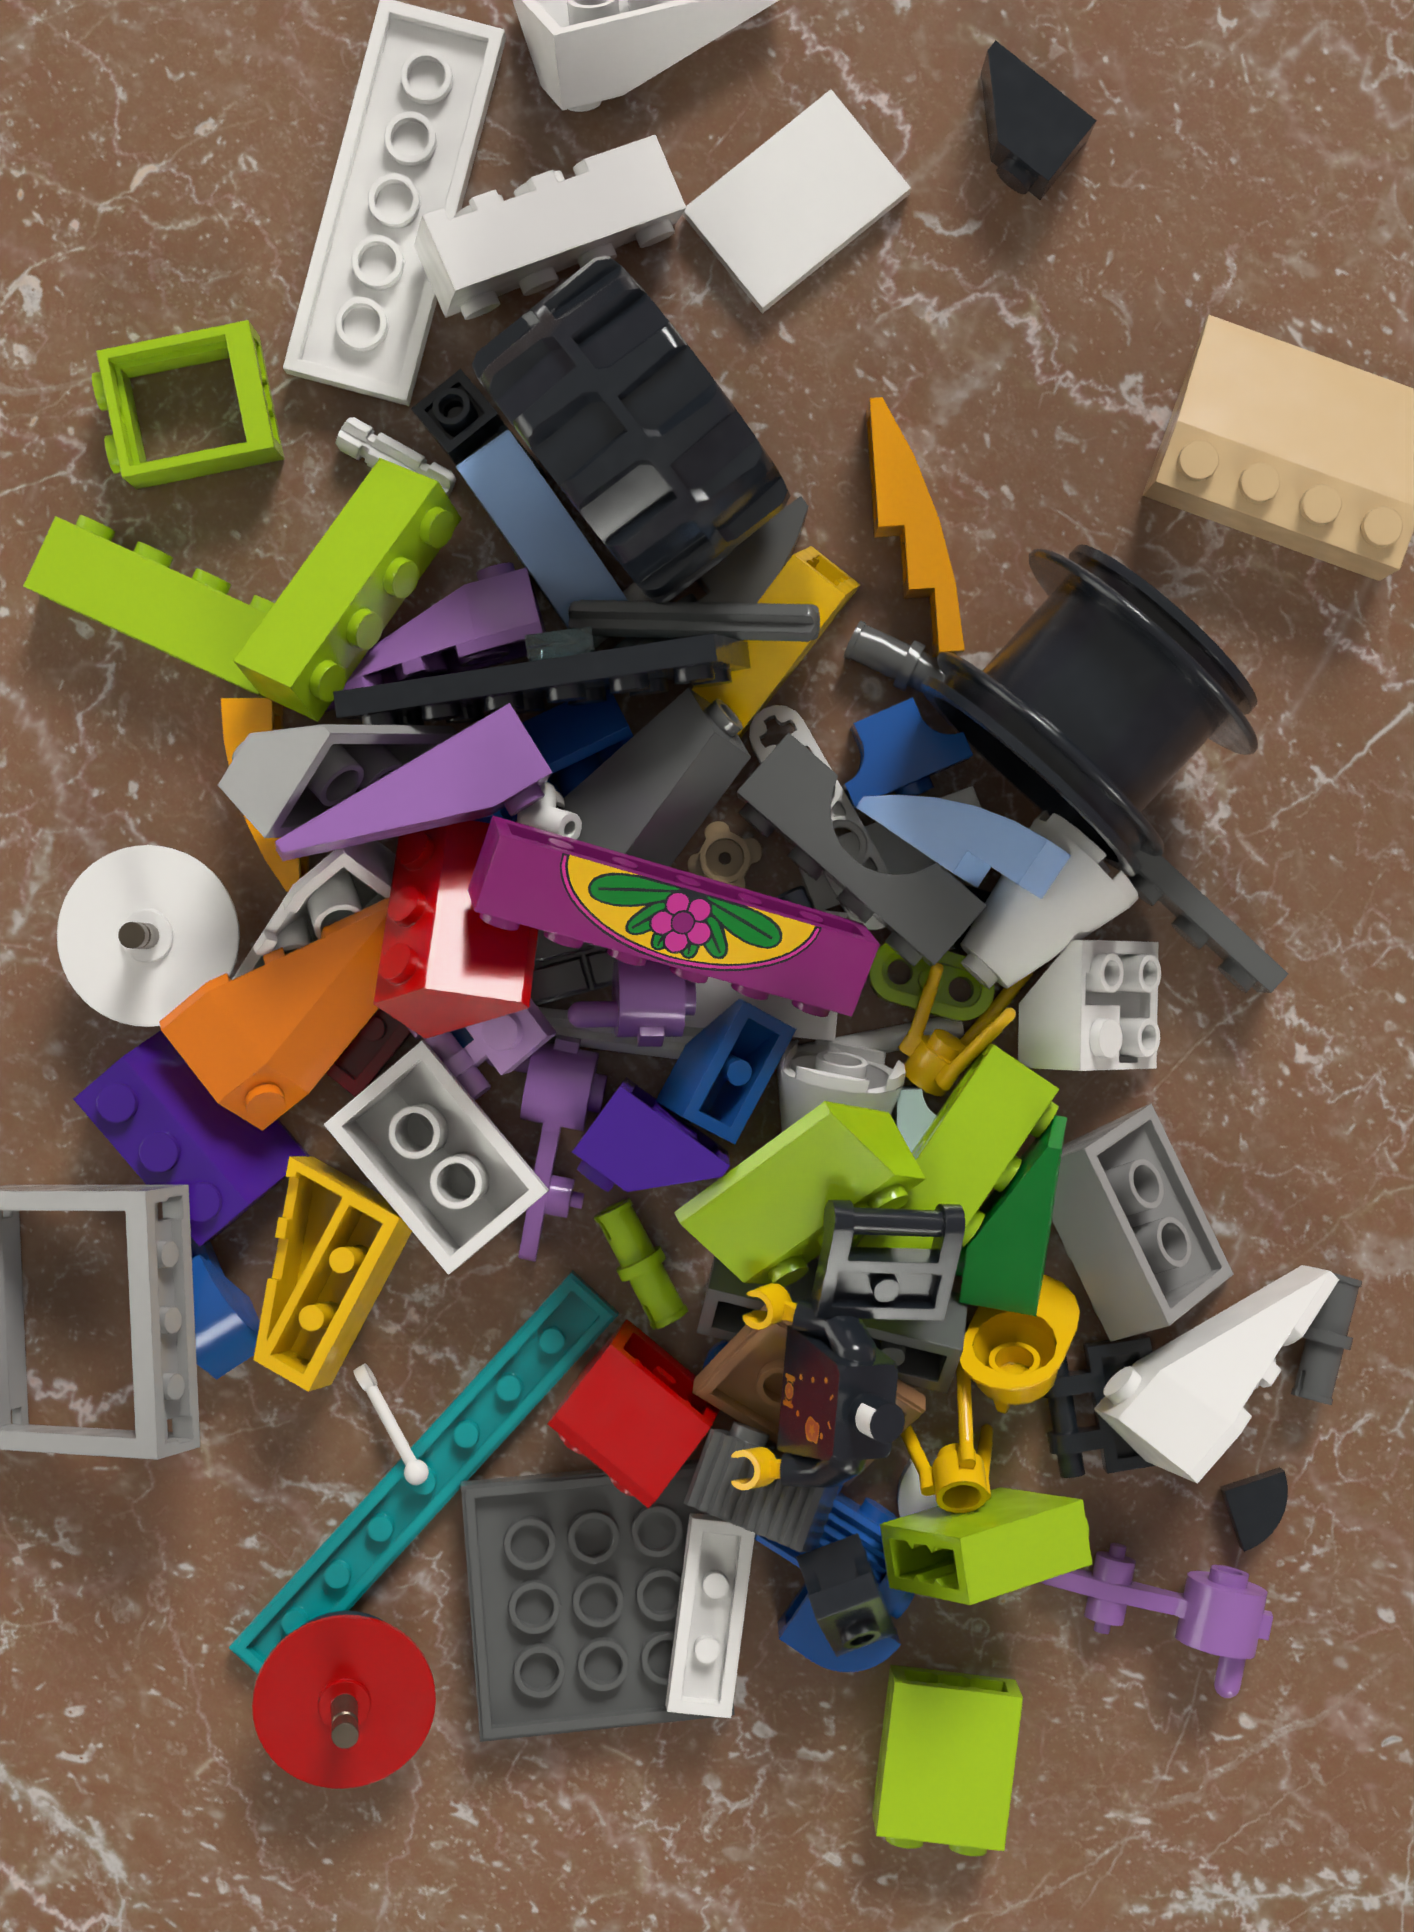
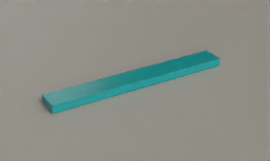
M572 1270L410 1447L416 1459L425 1462L428 1466L429 1475L427 1480L420 1485L408 1483L404 1476L405 1464L402 1458H400L229 1646V1649L258 1675L270 1652L287 1635L318 1616L336 1611H349L461 1488V1481H467L616 1319L619 1312Z

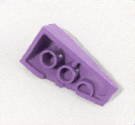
M502 563L479 570L476 573L478 581L464 584L370 648L345 683L343 690L484 669L550 651L551 647L532 578L527 567L515 570L513 563ZM334 700L325 712L335 710Z
M509 703L275 841L276 851L282 861L488 817L504 807L510 816H514L545 796L540 786L547 782L552 771Z

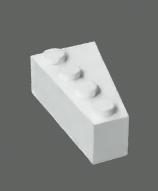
M656 135L583 159L573 167L576 176L565 180L560 170H550L533 176L526 183L515 189L514 198L504 201L502 195H498L496 189L472 197L469 200L470 205L458 211L453 219H448L444 208L422 214L414 248L445 318L462 312L465 320L476 318L497 308L500 305L498 300L500 295L517 288H521L524 296L537 293L559 281L556 272L578 263L580 268H582L593 258L608 255L615 259L617 257L615 248L637 240L640 248H644L673 235L675 230L672 225L677 223L685 211L686 205Z

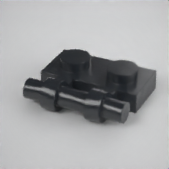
M1140 1334L1111 1342L1109 1339L1084 1343L1087 1369L1069 1371L1066 1355L1057 1372L1053 1387L1043 1397L1048 1398L1053 1428L1052 1431L1047 1433L1051 1454L1057 1455L1060 1477L1075 1478L1085 1475L1082 1452L1100 1449L1103 1469L1107 1474L1156 1466L1146 1462L1095 1410L1096 1425L1078 1427L1073 1395L1091 1392L1093 1408H1095L1105 1397L1103 1391L1106 1384L1118 1371L1132 1366L1136 1361L1152 1352L1150 1337L1147 1334Z

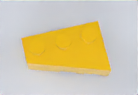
M289 1156L286 1171L289 1183L283 1217H278L275 1238H279L272 1278L267 1279L253 1360L309 1392L332 1385L412 1230L381 1194L313 1156Z

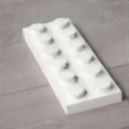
M395 0L379 1L283 369L287 374L410 406L437 303V298L414 248V243L422 214L444 208L450 220L462 209L506 42L504 29Z

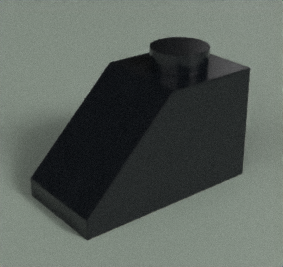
M995 40L987 50L981 70L990 159L998 167L996 172L1007 186L1020 194H1026L1029 191L1041 200L1086 144L1097 120Z

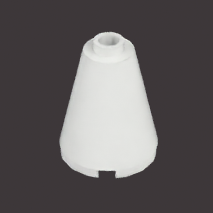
M1047 810L1041 812L1029 829L1071 855L1042 899L1002 874L985 902L987 906L974 920L960 944L968 954L961 964L977 981L988 989L995 982L1008 989L1058 956L1071 940H1082L1129 909L1138 900V892L1122 871L1113 879L1109 877L1108 873L1110 870L1103 861L1107 855L1093 841L1061 816L1055 813L1049 816Z
M816 1039V1045H829L841 1050V1052L824 1051L817 1054L797 1051L799 1040L790 1041L777 1065L782 1132L824 1101L886 1111L891 1115L904 1085L906 1071L905 1065L898 1060L894 1069L884 1065L886 1053L875 1048Z

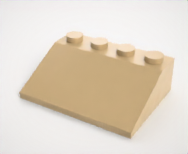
M1208 315L1142 496L1381 581L1400 570L1414 532V388Z

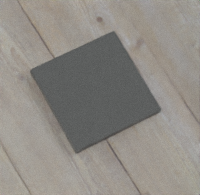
M699 1459L686 1460L649 1509L635 1497L625 1495L619 1491L609 1479L608 1474L600 1468L461 1481L480 1742L714 1718L712 1716L667 1712L665 1706L690 1513L710 1515L684 1504ZM733 1701V1708H732V1716L735 1715V1714H734V1701Z

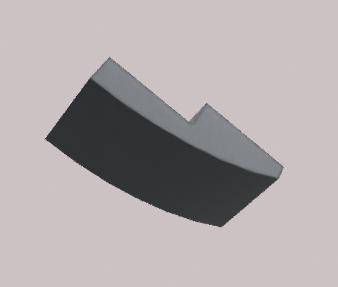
M461 369L411 408L456 466L500 434L509 430L498 412ZM515 437L540 474L546 479L547 476L543 469Z

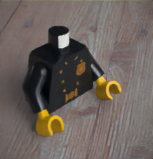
M769 1283L747 1292L748 1296L758 1297L763 1300L767 1307V1311L755 1310L743 1315V1321L747 1326L752 1329L761 1330L783 1320L792 1323V1325H787L777 1450L784 1453L781 1459H776L775 1455L768 1448L764 1447L735 1451L731 1455L732 1458L745 1457L752 1462L754 1476L753 1478L732 1480L731 1484L736 1489L749 1490L768 1486L775 1479H781L783 1486L834 1488L863 1472L868 1459L887 1458L891 1452L892 1442L900 1436L905 1425L904 1413L895 1404L898 1369L896 1362L876 1347L862 1319L852 1316L816 1318L810 1299L800 1298L798 1303L792 1302L788 1291L777 1283Z

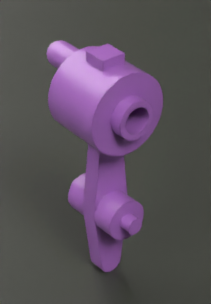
M614 958L612 1001L575 1002L569 1007L568 1020L573 1026L579 1028L614 1027L615 1037H637L638 1047H662L664 1037H682L685 1016L695 1015L696 982L688 981L675 975L670 971L669 965L646 960L644 966H635Z
M558 1034L555 1044L545 1043L513 1070L527 1073L520 1119L543 1123L534 1172L549 1189L547 1193L526 1211L519 1259L536 1262L545 1214L567 1218L570 1207L582 1209L585 1193L573 1191L575 1179L553 1175L561 1127L584 1131L588 1112H601L607 1083V1075L596 1073L599 1053L580 1049L581 1039ZM487 1059L486 1062L494 1067L491 1061Z
M1111 1543L1109 1552L1098 1551L1096 1553L1093 1572L1077 1569L1040 1582L1045 1585L1087 1595L1084 1616L1095 1621L1094 1631L1102 1634H1109L1111 1625L1122 1626L1124 1624L1127 1605L1178 1616L1175 1638L1191 1648L1220 1656L1214 1687L1216 1692L1224 1698H1232L1238 1694L1245 1661L1255 1657L1258 1639L1269 1641L1273 1614L1271 1611L1264 1610L1268 1592L1264 1588L1248 1582L1249 1574L1236 1568L1211 1565L1210 1572L1190 1571L1187 1574L1184 1593H1178L1132 1581L1136 1561L1125 1556L1126 1546Z

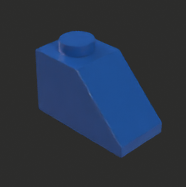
M739 998L685 1045L656 1101L681 1117L736 1144L797 1029Z

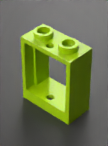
M249 320L96 351L100 372L92 373L93 390L100 410H108L113 431V434L106 435L104 438L108 462L113 473H121L122 478L136 490L285 460L260 336ZM230 358L247 442L147 462L130 378Z

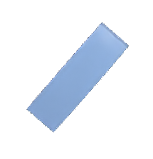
M506 430L455 466L525 568L527 567L529 574L568 629V610L570 604L574 601H628L576 523L509 430Z
M883 795L863 797L856 807L935 862L977 888L992 867L1022 888L1042 899L1071 856L1050 840L1018 822L974 805L937 797Z

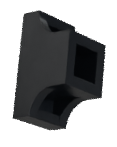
M858 1533L796 1556L816 1621L836 1657L897 1634L869 1557Z

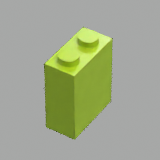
M999 1487L991 1490V1498L983 1506L971 1512L952 1513L936 1506L880 1524L889 1588L965 1605H973L1092 1565L1089 1525L1085 1517L1083 1499Z
M890 1665L872 1811L876 1836L885 1837V1840L891 1845L908 1849L920 1848L924 1842L949 1845V1849L966 1856H983L987 1853V1849L1005 1852L1023 1696L1015 1679Z

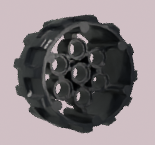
M608 255L593 258L476 353L472 367L480 383L605 546L642 592L656 604L671 601L732 553L735 547L783 510L791 496L775 464L705 366L642 287L619 263Z

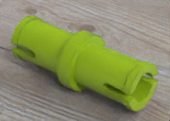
M623 1199L597 1213L594 1219L601 1227L620 1264L616 1271L621 1281L630 1282L650 1320L652 1330L660 1329L680 1319L688 1312L686 1304H683L662 1264L666 1260V1256L661 1246L654 1247L632 1207L631 1199Z

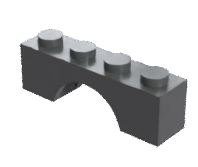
M788 733L737 791V797L745 803L738 813L764 837L768 838L775 830L794 846L787 856L812 879L817 881L825 873L841 887L843 891L836 899L861 922L866 924L874 916L892 932L885 942L910 965L914 967L921 959L929 966L935 965L987 905L938 863L910 874L891 875L868 869L854 860L840 844L831 819V799L838 775L794 736Z

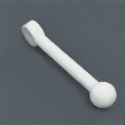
M364 1363L353 1370L359 1385L366 1391L405 1464V1479L412 1485H420L428 1478V1466L425 1462L416 1459L377 1386V1380L372 1370Z

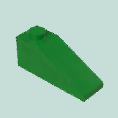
M1054 1116L1045 1131L1032 1142L1020 1157L1022 1160L1021 1165L1002 1192L994 1190L979 1209L985 1214L984 1220L972 1239L965 1246L961 1247L955 1276L962 1277L959 1303L1036 1316L1044 1277L1067 1117Z

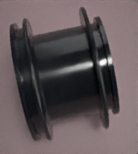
M1083 544L1077 545L1069 554V559L1047 549H1033L1029 554V565L1038 583L1049 596L983 670H980L956 654L941 652L937 656V661L945 677L939 681L936 678L927 676L920 684V689L946 722L957 733L964 732L968 744L1041 811L1047 810L1049 816L1055 813L1067 820L1107 855L1103 859L1105 862L1126 875L1134 876L1141 869V864L1135 856L1139 850L1152 856H1161L1164 852L1162 839L1141 812L1208 738L1235 753L1243 755L1254 754L1258 749V740L1251 724L1244 715L1249 714L1256 707L1257 697L1237 666L1193 620L1156 588L1122 563L1100 550Z

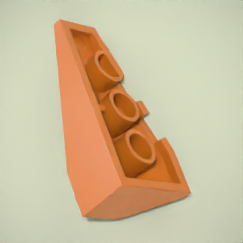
M389 898L324 927L320 939L291 953L286 954L283 947L264 955L265 965L231 980L228 974L225 973L206 982L159 1021L161 1031L218 1104L263 1131L307 1096L378 1010V1007L373 1002Z

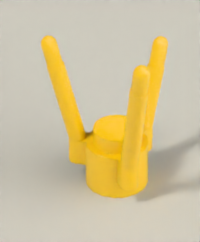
M939 962L931 966L910 1030L898 1046L900 1051L909 1056L904 1063L905 1076L918 1088L929 1094L940 1097L945 1095L958 1076L1016 1017V1011L1013 1008L1006 1007L1032 977L1033 972L1008 989L1003 988L992 1001L989 1008L979 1016L959 1040L951 1033L942 1029H935L931 1035H923L944 970L943 965Z
M959 1362L956 1369L959 1443L948 1444L941 1448L931 1467L912 1425L900 1436L919 1474L921 1494L924 1496L935 1495L937 1504L945 1511L967 1513L980 1508L991 1498L989 1473L993 1446V1427L989 1424L982 1426L976 1453L973 1443L971 1378L962 1370Z

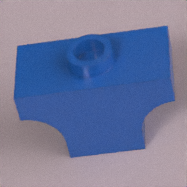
M912 697L853 723L850 730L859 749L860 765L855 777L845 783L842 788L854 810L857 809L856 807L861 799L866 796H883L893 792L896 795L917 796L934 788L930 776L967 761L973 756L964 732L943 734L930 728L922 719Z

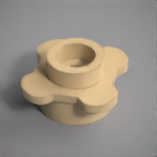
M715 821L710 823L705 828L706 840L699 853L691 855L688 860L689 872L745 888L744 876L750 865L761 859L762 848L760 843L754 838L743 839L730 832L729 826L725 822ZM727 852L730 854L731 861L729 864L724 865L719 862V855L721 853Z

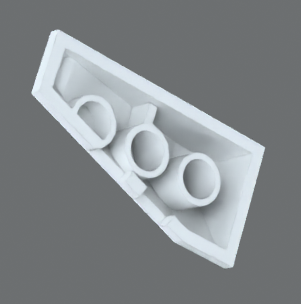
M779 0L512 1L541 87L562 111L568 109L570 111L583 112L597 108L603 100L623 96Z
M1305 1265L1299 1266L1139 1359L1132 1366L1118 1371L1106 1384L1103 1391L1105 1397L1094 1410L1146 1462L1198 1484L1239 1437L1252 1416L1246 1411L1244 1405L1253 1391L1259 1386L1262 1388L1272 1386L1281 1372L1275 1358L1281 1347L1293 1344L1304 1336L1339 1279L1329 1270Z

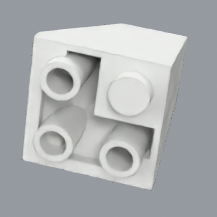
M1071 940L1019 1003L1018 1061L1026 1067L1034 1069L1073 1071L1156 1069L1157 1050L1160 1044V1030L1157 1025L1158 986L1161 980V966L1158 961L1159 942Z

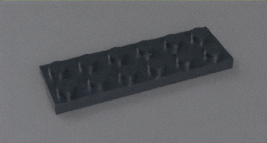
M713 633L334 691L333 695L336 718L360 720L361 725H425L424 721L446 720V723L452 724L481 720L485 718L484 712H495L509 703L516 714H525L545 710L544 699H547V703L568 702V706L607 701L605 690L610 689L611 694L630 693L631 697L669 692L668 680H674L675 684L692 683L693 687L728 684L732 682L731 671L749 669L751 667L747 642Z

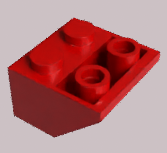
M626 1319L582 1369L547 1424L558 1433L561 1441L570 1450L577 1454L585 1455L608 1474L609 1479L619 1491L625 1495L635 1497L649 1509L709 1431L719 1409L692 1393L694 1378L696 1377L693 1373Z

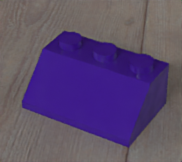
M161 1030L121 1057L73 1098L146 1185H189L191 1237L199 1247L215 1239L286 1178L289 1156H310L279 1119L262 1131L218 1104Z
M627 1077L572 1151V1153L582 1159L577 1170L607 1192H610L615 1184L626 1192L720 1178L730 1167L729 1153L725 1148L681 1116L658 1103L655 1097Z

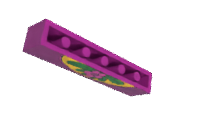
M492 816L468 887L474 911L479 912L480 918L492 926L512 931L518 930L520 924L543 930L546 938L562 946L581 948L584 942L608 948L607 953L610 956L627 964L644 966L646 960H651L669 965L672 973L688 981L706 983L708 977L731 983V987L736 992L753 999L767 1000L770 994L792 1000V1005L797 1009L818 1017H828L830 1011L852 1017L880 945L864 923L497 816Z

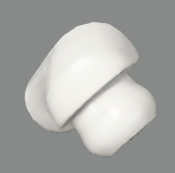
M546 782L540 786L545 796L530 807L517 814V823L577 840L582 829L580 817L576 813L556 808V805L565 807L564 798L561 793L556 791L552 784Z

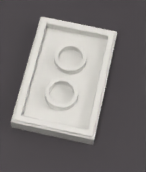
M830 89L689 203L683 212V217L763 314L910 194L911 187Z

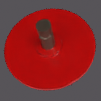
M336 1611L326 1613L309 1620L287 1635L277 1644L264 1661L258 1673L253 1691L252 1712L255 1730L270 1758L293 1777L308 1784L331 1789L365 1786L384 1779L399 1770L422 1746L429 1733L435 1714L436 1692L434 1678L422 1651L401 1630L380 1618L363 1612Z

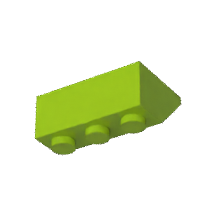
M824 1101L674 1213L679 1223L743 1283H777L785 1287L802 1278L809 1270L807 1263L820 1255L824 1237V1209L828 1200H850L856 1208L899 1209L909 1200L907 1192L926 1178L889 1112ZM853 1235L852 1242L858 1237V1235Z

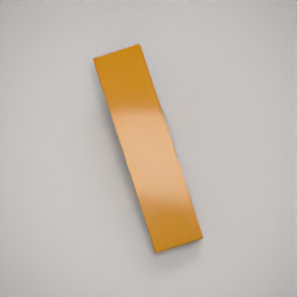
M872 397L869 399L866 420L874 537H900L903 598L929 597L933 656L937 657L941 652H951L960 656L964 652L956 582L939 516L916 457L883 397Z

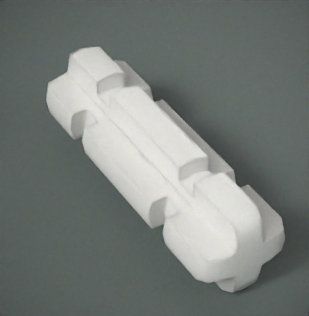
M355 417L348 418L341 427L335 442L340 451L356 460H360L362 457L365 458V463L371 468L374 467L379 458H382L437 480L447 496H450L456 482L452 471L436 462H433L431 465L427 464L425 456L382 432L378 436L375 435V431L372 430L373 427Z

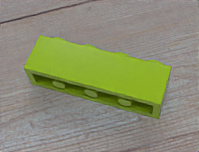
M379 458L233 660L262 696L317 722L320 720L334 700L333 692L344 689L345 683L369 649L378 642L383 629L405 598L414 591L422 574L439 550L451 539L454 529L462 518L437 480Z
M79 515L74 525L55 516L23 587L246 691L266 698L257 691L233 660L272 608L273 602L254 595L250 605L227 595L231 584L217 576L196 568L192 578L170 569L174 558L154 547L138 541L134 551H131L111 542L116 531L93 519Z
M989 1044L972 1062L911 1152L926 1179L907 1192L909 1200L899 1209L935 1210L938 1204H960L965 1213V1233L962 1246H965L975 1235L984 1220L985 1214L978 1209L992 1188L1002 1192L1018 1171L1022 1160L1015 1156L1023 1142L1029 1134L1038 1138L1054 1118L1059 1106L1052 1102V1100L1059 1091V1088L994 1044ZM858 1235L851 1243V1246L931 1249L934 1237Z

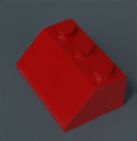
M470 820L405 834L398 838L373 1004L425 1039L530 1007L539 929L520 924L518 930L512 931L486 923L480 918V913L474 911L468 893V887L490 823Z

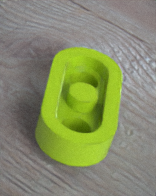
M885 943L877 950L868 974V981L874 993L882 1000L916 1010L931 966L921 959L913 967ZM947 951L938 961L943 965L944 970L930 1014L958 1022L975 1019L982 1015L991 1005L994 998L995 985L993 984L990 989L983 986L961 964L966 956ZM902 961L908 965L910 978L905 984L898 985L889 979L887 970L892 962ZM955 978L966 980L971 987L970 997L965 1002L955 1001L949 994V985Z

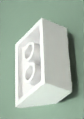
M425 1040L419 1042L324 1123V1126L448 1275L465 1263L549 1191Z

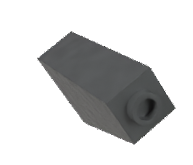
M688 687L564 797V808L557 805L556 808L576 813L580 817L582 829L577 840L670 867L751 758L737 734L743 729L742 723L722 700L717 698L710 703ZM590 944L603 952L608 949L601 946Z

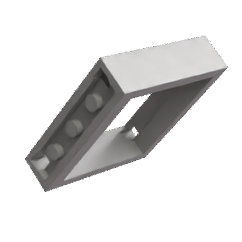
M189 1185L0 1186V1450L159 1460L199 1448L200 1427ZM159 1202H162V1219H158ZM19 1211H125L135 1430L29 1424ZM172 1418L173 1432H168L167 1420Z

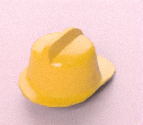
M1044 1275L1036 1316L978 1306L965 1333L963 1352L959 1362L962 1370L976 1383L977 1387L994 1401L998 1412L1006 1414L1011 1405L1029 1404L1039 1400L1053 1387L1057 1372L1064 1361L1078 1327L1080 1310L1075 1295L1063 1282Z

